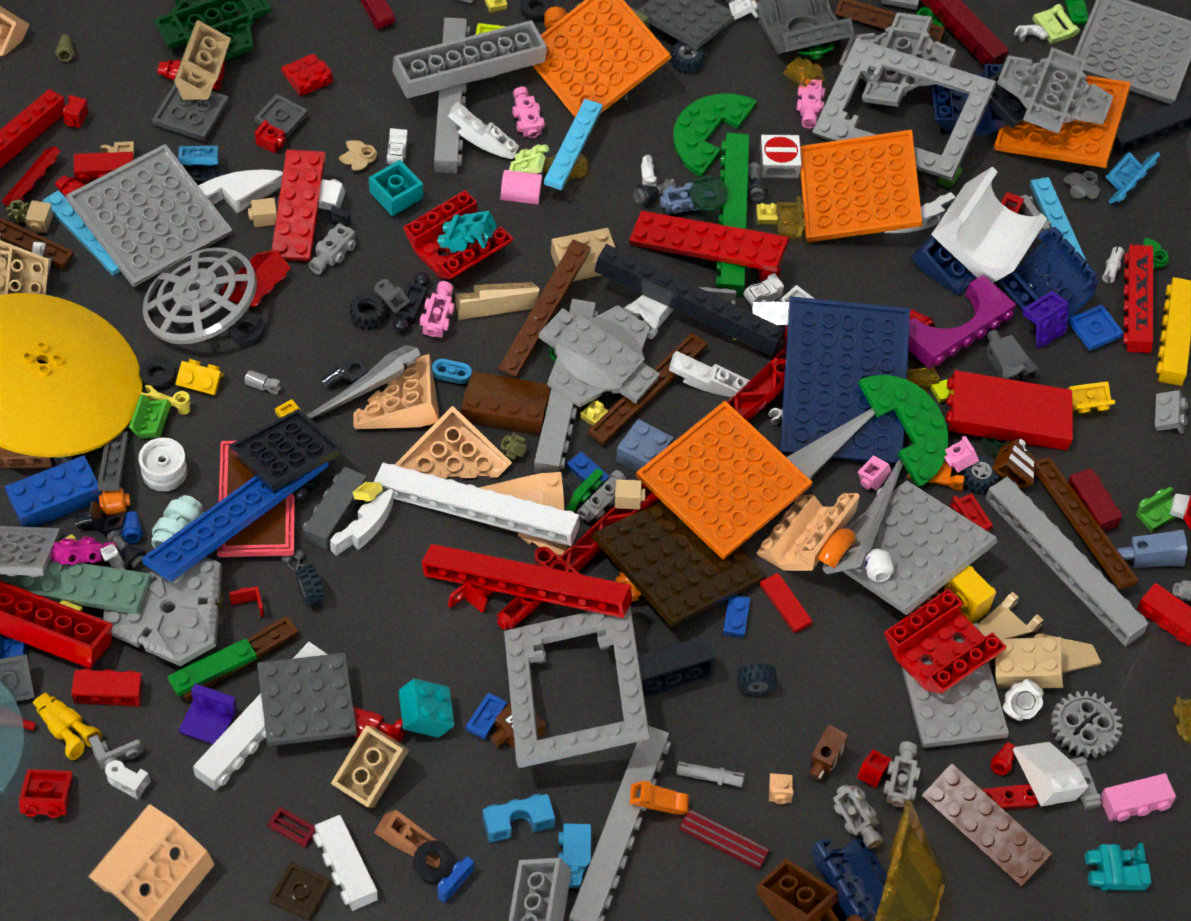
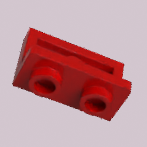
M973 494L960 499L956 495L952 497L949 506L951 509L984 530H992L993 524Z

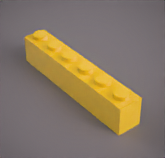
M1173 277L1171 284H1167L1165 296H1168V300H1165L1163 311H1166V315H1163L1161 326H1164V330L1161 331L1160 342L1163 343L1158 351V357L1161 358V361L1157 363L1156 373H1159L1158 382L1182 386L1187 375L1191 338V281Z

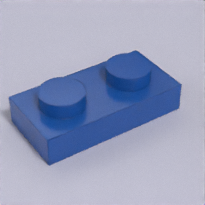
M582 451L566 464V468L582 482L596 468L603 471ZM605 472L603 473L600 479L602 481L601 486L608 480L609 475Z
M736 595L729 598L723 635L744 639L750 598Z
M488 692L467 723L466 730L485 740L495 725L496 717L507 707V702Z
M466 856L462 862L458 861L454 865L451 875L448 878L444 877L437 886L438 899L443 903L448 901L474 871V861Z

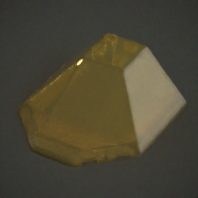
M907 800L889 854L891 863L874 921H935L939 912V902L945 888V884L941 883L943 874L912 801Z

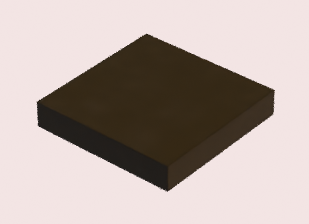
M290 862L272 893L269 903L311 921L332 881Z

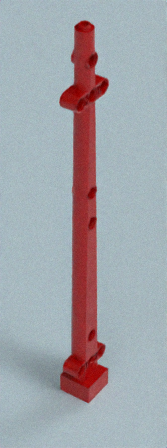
M787 326L783 337L785 348L727 401L747 421H750L783 391ZM641 482V489H645V494L648 496H645V501H641L640 509H616L615 506L612 507L561 556H558L548 547L543 546L536 549L534 565L580 574L578 571L602 551V548L592 538L594 532L648 508L660 499ZM516 596L497 614L498 620L496 622L503 630L513 629L530 613L535 612L544 601L535 599L527 601L525 597Z

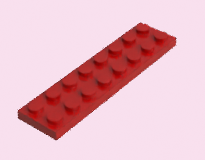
M646 211L640 212L629 238L631 246L774 272L778 271L789 243L787 236Z

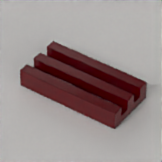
M280 806L267 823L268 828L303 848L307 847L308 842L316 834L314 825ZM279 815H282L285 818L291 820L292 822L298 824L299 826L307 829L309 832H304L303 830L297 828L295 825L280 818Z

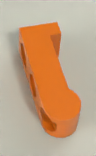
M645 780L631 784L629 804L672 814L688 813V794L677 793L676 791L651 785L652 782ZM638 790H641L640 798L636 796Z

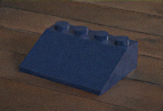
M932 235L910 256L922 272L956 295H959L976 277Z

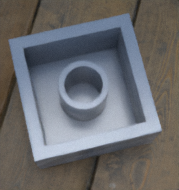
M638 419L617 447L616 461L637 472L672 444L674 437Z

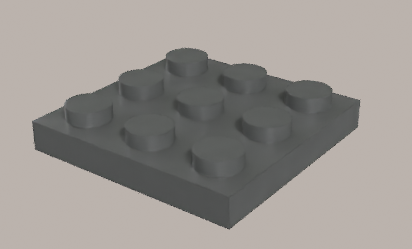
M174 83L153 117L152 123L155 126L206 141L228 104L229 97L211 91L208 99L182 100Z

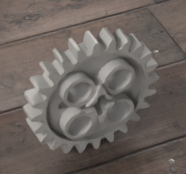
M1077 691L1074 697L1069 693L1066 699L1061 698L1060 704H1056L1051 715L1050 725L1054 726L1052 733H1058L1055 740L1063 741L1061 747L1069 746L1068 753L1076 750L1077 757L1082 752L1086 759L1090 753H1092L1094 758H1097L1099 753L1105 756L1107 750L1111 752L1113 747L1117 745L1122 734L1120 731L1123 724L1119 723L1121 716H1115L1117 709H1110L1112 702L1105 704L1104 696L1097 699L1096 693L1089 697L1087 691H1085L1084 696H1081L1079 691ZM1082 709H1086L1090 713L1084 712ZM1096 714H1099L1097 717H1095V718L1092 720L1091 724H1089V722L1091 721V719L1093 718V716H1095ZM1081 729L1080 733H1078L1076 736L1073 735Z

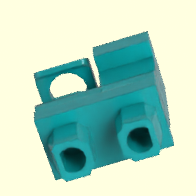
M490 211L465 214L461 217L460 215H454L452 221L444 223L443 231L445 234L439 235L437 242L441 248H449L451 253H456L457 251L465 250L468 242L474 243L477 238L481 248L484 249L489 237L493 236L497 225Z
M1139 843L1131 851H1122L1121 846L1118 844H1103L1097 849L1089 850L1085 853L1086 864L1097 865L1098 871H1090L1088 873L1089 885L1100 886L1101 891L1108 889L1146 890L1151 884L1143 843Z

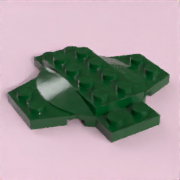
M175 0L176 7L172 8L170 14L153 19L169 49L183 44L187 47L196 21L203 22L231 38L224 60L253 50L250 28L255 24V18L271 13V7L267 0Z

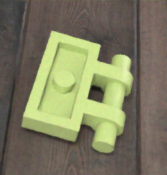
M538 144L533 146L532 149L521 150L515 154L516 160L511 162L509 171L532 174L542 172L545 161L543 154L549 151L548 145Z

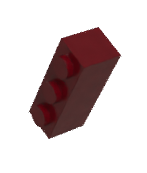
M1090 468L1070 475L1068 483L1102 530L1106 532L1117 528L1122 518L1121 510L1114 504L1109 491L1105 490L1100 477L1095 474L1093 469Z

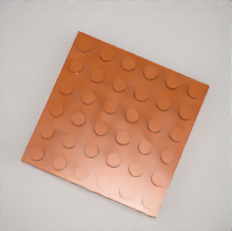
M585 0L541 34L547 46L545 62L532 66L571 114L576 117L584 99L603 104L602 113L672 57L624 0Z
M1093 76L1086 77L1085 80L1090 86L1095 84L1113 96L1103 124L1074 120L1063 123L1059 134L1027 121L1013 129L1006 125L999 130L994 150L1106 168L1131 88V82Z
M912 130L800 146L801 182L807 243L923 226Z
M726 401L722 402L636 472V477L723 560L812 486V481Z

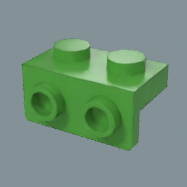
M140 395L129 428L139 439L160 437L171 403L168 399L150 401L146 395Z

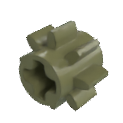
M21 200L11 201L10 207H6L8 220H13L16 224L26 223L25 218L29 204H24Z
M514 432L512 436H505L501 442L502 454L515 460L516 456H523L526 451L525 438Z

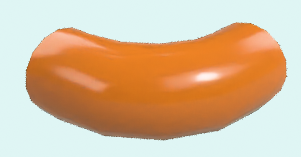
M841 528L835 531L825 543L817 559L835 569L844 553L855 546L857 542L855 532L849 528Z

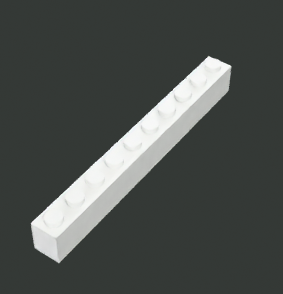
M382 463L374 482L381 483L383 488L381 492L391 488L393 490V499L572 546L580 527L579 514H575L572 511H564L550 505L537 504L531 500L518 499L512 495L499 494L493 490H484L474 485L458 483L452 479L447 480L433 474L420 473L414 469L401 468L395 464Z

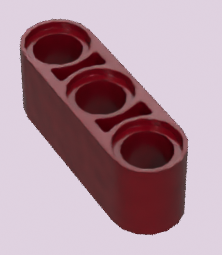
M360 0L376 29L395 24L393 11L386 0Z

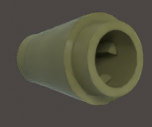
M68 35L60 37L55 50L57 58L64 62L71 60L74 56L71 37Z

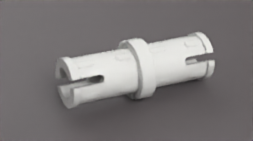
M1113 247L1111 256L1106 261V270L1102 277L1106 283H1108L1110 277V283H1113L1117 271L1121 268V259L1124 255V250L1121 247H1118L1117 253V247Z

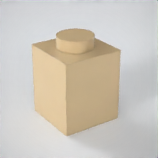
M275 199L251 200L252 208H248L249 220H253L254 228L275 225L277 217Z
M31 201L25 218L29 231L47 234L53 218L51 203Z
M616 479L615 508L640 509L641 501H645V489H641V480Z

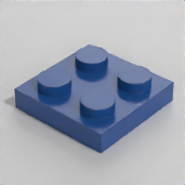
M1102 304L1072 316L1068 320L1069 325L1089 351L1122 338L1124 333Z

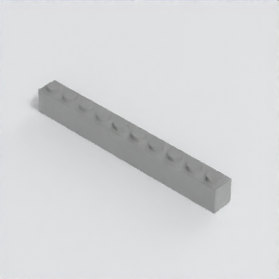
M444 18L443 43L469 37L470 26H466L467 19ZM466 83L439 90L434 173L457 174L458 166L462 165V155L459 154V151L463 149V140L459 139L463 136L457 133L460 126L450 119L448 115L452 106L457 101L465 107L466 96H462V93L466 94Z
M572 299L569 313L575 317L579 315L583 317L598 316V311H595L596 303ZM552 388L534 462V473L537 474L564 470L566 458L563 457V454L568 453L569 441L566 440L567 436L572 435L573 424L570 423L571 419L575 420L577 412L573 402Z
M1006 477L989 488L985 500L1125 647L1145 633L1149 624L1146 618L1132 607L1130 601L1125 599L1118 592L1117 588L1106 580L1102 572L1096 569L1084 554H1081L1074 543L1061 533L1059 527L1054 525L1047 518L1046 514L1033 504L1031 498L1026 496L1015 482Z
M649 726L650 739L637 742L573 906L569 921L605 920V916L602 914L604 909H609L613 896L610 893L612 888L616 889L620 880L618 875L619 869L625 868L628 856H625L627 849L631 850L635 841V837L632 836L634 830H639L643 819L640 817L641 811L647 810L645 807L629 804L631 784L645 780L652 782L651 785L656 786L657 779H654L656 772L661 773L664 761L661 760L663 754H668L671 742L668 741V732ZM641 790L637 791V798H640Z

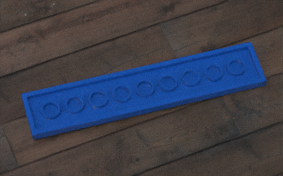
M327 462L275 491H272L257 476H254L142 557L143 564L172 582L326 469L329 463Z

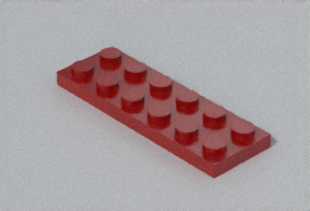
M286 150L272 250H278L284 260L311 261L326 154L323 151Z

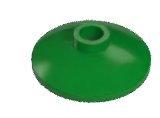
M826 42L798 49V53L812 56V59H820L823 57L822 54L834 48V43Z

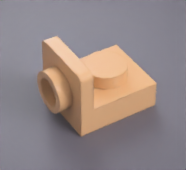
M770 773L769 801L777 804L791 803L794 792L792 789V775Z

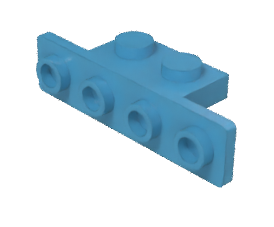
M1130 152L1125 154L1105 176L1117 189V192L1108 202L1110 204L1115 201L1121 202L1127 196L1126 192L1132 190L1137 185L1136 181L1142 179L1147 174L1146 170L1152 168L1157 163L1156 159L1160 156V153L1156 152L1149 156L1142 164Z

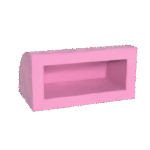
M504 170L500 200L538 205L542 187V175Z

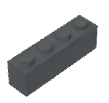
M345 466L340 473L338 472L335 475L331 488L326 489L322 502L315 506L313 516L310 520H306L303 525L302 531H304L305 541L325 550L329 548L330 539L339 532L359 501L354 498L352 492L364 482H367V476Z

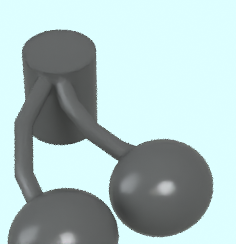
M303 550L294 552V558L298 560L296 569L304 567L303 564H300V560L305 557ZM281 556V560L287 563L292 571H295L289 564L293 556Z

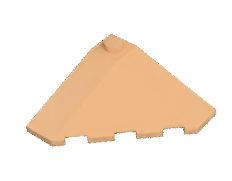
M427 354L415 358V362L406 365L407 369L404 370L402 376L388 382V387L383 392L377 390L367 400L369 405L364 410L358 408L353 413L354 428H413L436 423L439 420V408L430 355Z
M452 406L395 465L405 469H414L428 475L433 474L443 479L458 476L461 479L476 478V476L498 478L512 462Z
M561 472L539 473L479 487L484 490H493L503 495H512L518 499L531 500L537 504L550 505L565 511ZM518 533V537L529 545L534 543L538 547H548L558 556H561L567 550V545Z

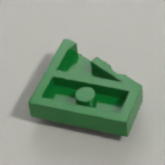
M599 468L594 470L575 490L565 511L576 513L581 505L589 499L592 492H596L602 484L600 479L604 473Z

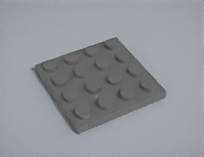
M650 0L637 10L649 17V24L696 50L735 20L728 8L715 3L713 0Z
M345 653L257 663L267 746L356 736Z

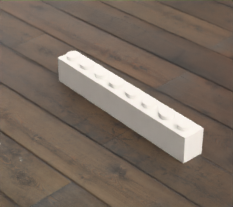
M308 642L294 658L328 654ZM261 693L193 766L195 776L215 791L220 785L224 786L227 783L230 774L235 769L238 770L243 765L244 759L249 754H253L263 738H266Z

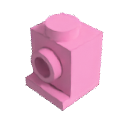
M963 436L960 442L945 449L947 455L944 458L949 467L954 466L957 473L979 461L974 448L966 436Z
M874 455L858 471L860 483L867 490L870 488L877 490L891 474L889 464Z

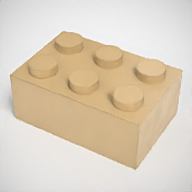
M608 228L552 239L551 255L556 268L573 239L591 247V251L574 281L601 276V274L594 272L597 258L606 244L615 247Z
M1061 637L1000 639L1007 646V649L995 657L998 689H1011L1013 684L1021 683L1027 678L1038 684L1040 688H1063Z
M366 725L331 784L366 807H375L409 752V749L375 727Z

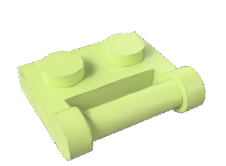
M1057 4L1052 9L1034 14L1033 16L1035 24L1044 27L1048 33L1046 39L1050 44L1072 38L1080 32L1077 25H1073L1067 17L1061 4ZM1055 16H1058L1061 19V21L1064 23L1068 30H1064V28L1061 26V24L1058 22Z

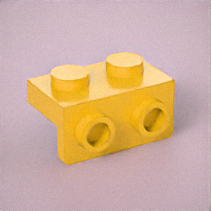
M189 359L188 362H181L175 385L216 395L221 376L224 377L225 374L219 371L220 367L208 364L207 368L200 366L201 362Z
M1108 382L1068 387L1069 390H1072V411L1078 410L1079 414L1091 412L1090 409L1097 408L1098 411L1109 410V406L1115 404V400H1111Z

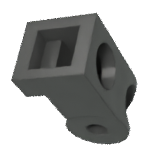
M388 279L380 280L374 287L376 293L394 313L410 302L399 286L394 288Z

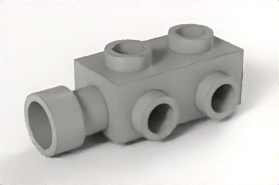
M340 223L334 229L332 228L327 236L316 245V257L309 262V268L314 273L321 274L326 268V264L333 266L336 262L341 263L345 256L344 253L347 250L352 251L356 245L355 231Z
M618 470L613 471L609 475L608 480L577 510L580 518L588 523L593 518L598 520L606 512L603 508L606 505L610 508L615 503L616 479L627 480L622 472Z
M901 742L899 747L900 757L896 756L894 762H889L887 774H890L891 777L890 781L886 780L883 793L887 794L886 803H891L895 807H908L909 801H914L917 787H913V781H918L920 768L916 767L917 761L913 760L916 756L917 745L912 742Z
M848 785L838 788L836 790L838 795L833 798L836 803L834 809L840 816L845 818L847 822L845 823L846 830L855 836H863V843L867 849L875 848L881 844L883 839L873 829L879 824V821L876 818L875 810L866 801L863 790L858 786Z

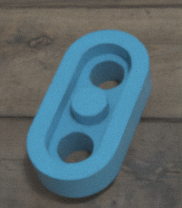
M438 359L432 364L433 376L439 380L465 384L469 382L472 375L471 367L465 363Z

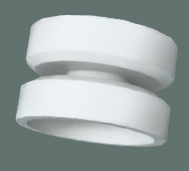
M157 438L149 441L142 447L139 453V465L143 481L149 488L167 492L183 484L187 477V464L183 447L177 441L170 438Z

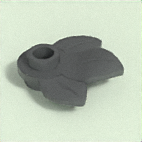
M1086 171L1083 174L1072 173L1063 180L1066 184L1072 186L1070 196L1073 199H1082L1087 196L1094 200L1099 195L1100 190L1097 186L1099 179L1093 171Z

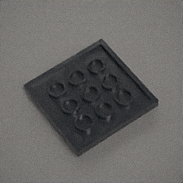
M299 408L229 445L230 452L272 491L281 488L344 453L343 447Z

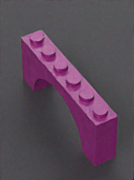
M984 275L970 282L965 296L971 302L975 314L968 323L956 328L940 329L925 325L916 318L909 321L908 350L928 369L941 365L945 359L955 356L959 350L969 347L973 341L983 338L987 332L997 329L1004 321L1008 322L1014 316L1013 312L1016 304Z

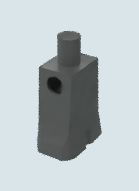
M992 330L987 334L990 342L986 355L999 378L1034 383L1038 379L1039 367L1027 356L1012 335L1002 338L997 330Z

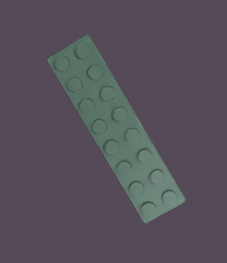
M51 559L43 576H8L7 574H0V581L55 602L63 600L75 605L131 614L139 613L152 580L150 573L83 563L61 565L58 562H52Z

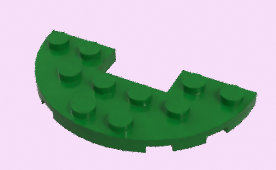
M714 94L700 98L687 106L677 118L673 133L674 149L677 156H680L684 162V166L702 178L721 151L720 148L708 143V139L721 122L739 129L755 108L757 100L738 94Z
M875 375L859 380L858 384L877 418L893 410L897 414L913 445L900 450L897 454L915 486L920 488L939 471L945 460V449L948 448L947 426L939 407L922 388L906 379L891 375Z

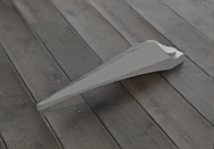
M405 345L387 354L368 373L334 398L306 415L312 420L402 376L404 372L403 364L409 365L416 361V357L420 356L418 348Z
M873 409L866 411L786 458L811 479L875 415Z
M900 460L896 463L872 504L851 529L857 536L855 546L844 553L835 569L824 563L822 569L826 574L856 569L861 566L866 555L870 553L903 465Z

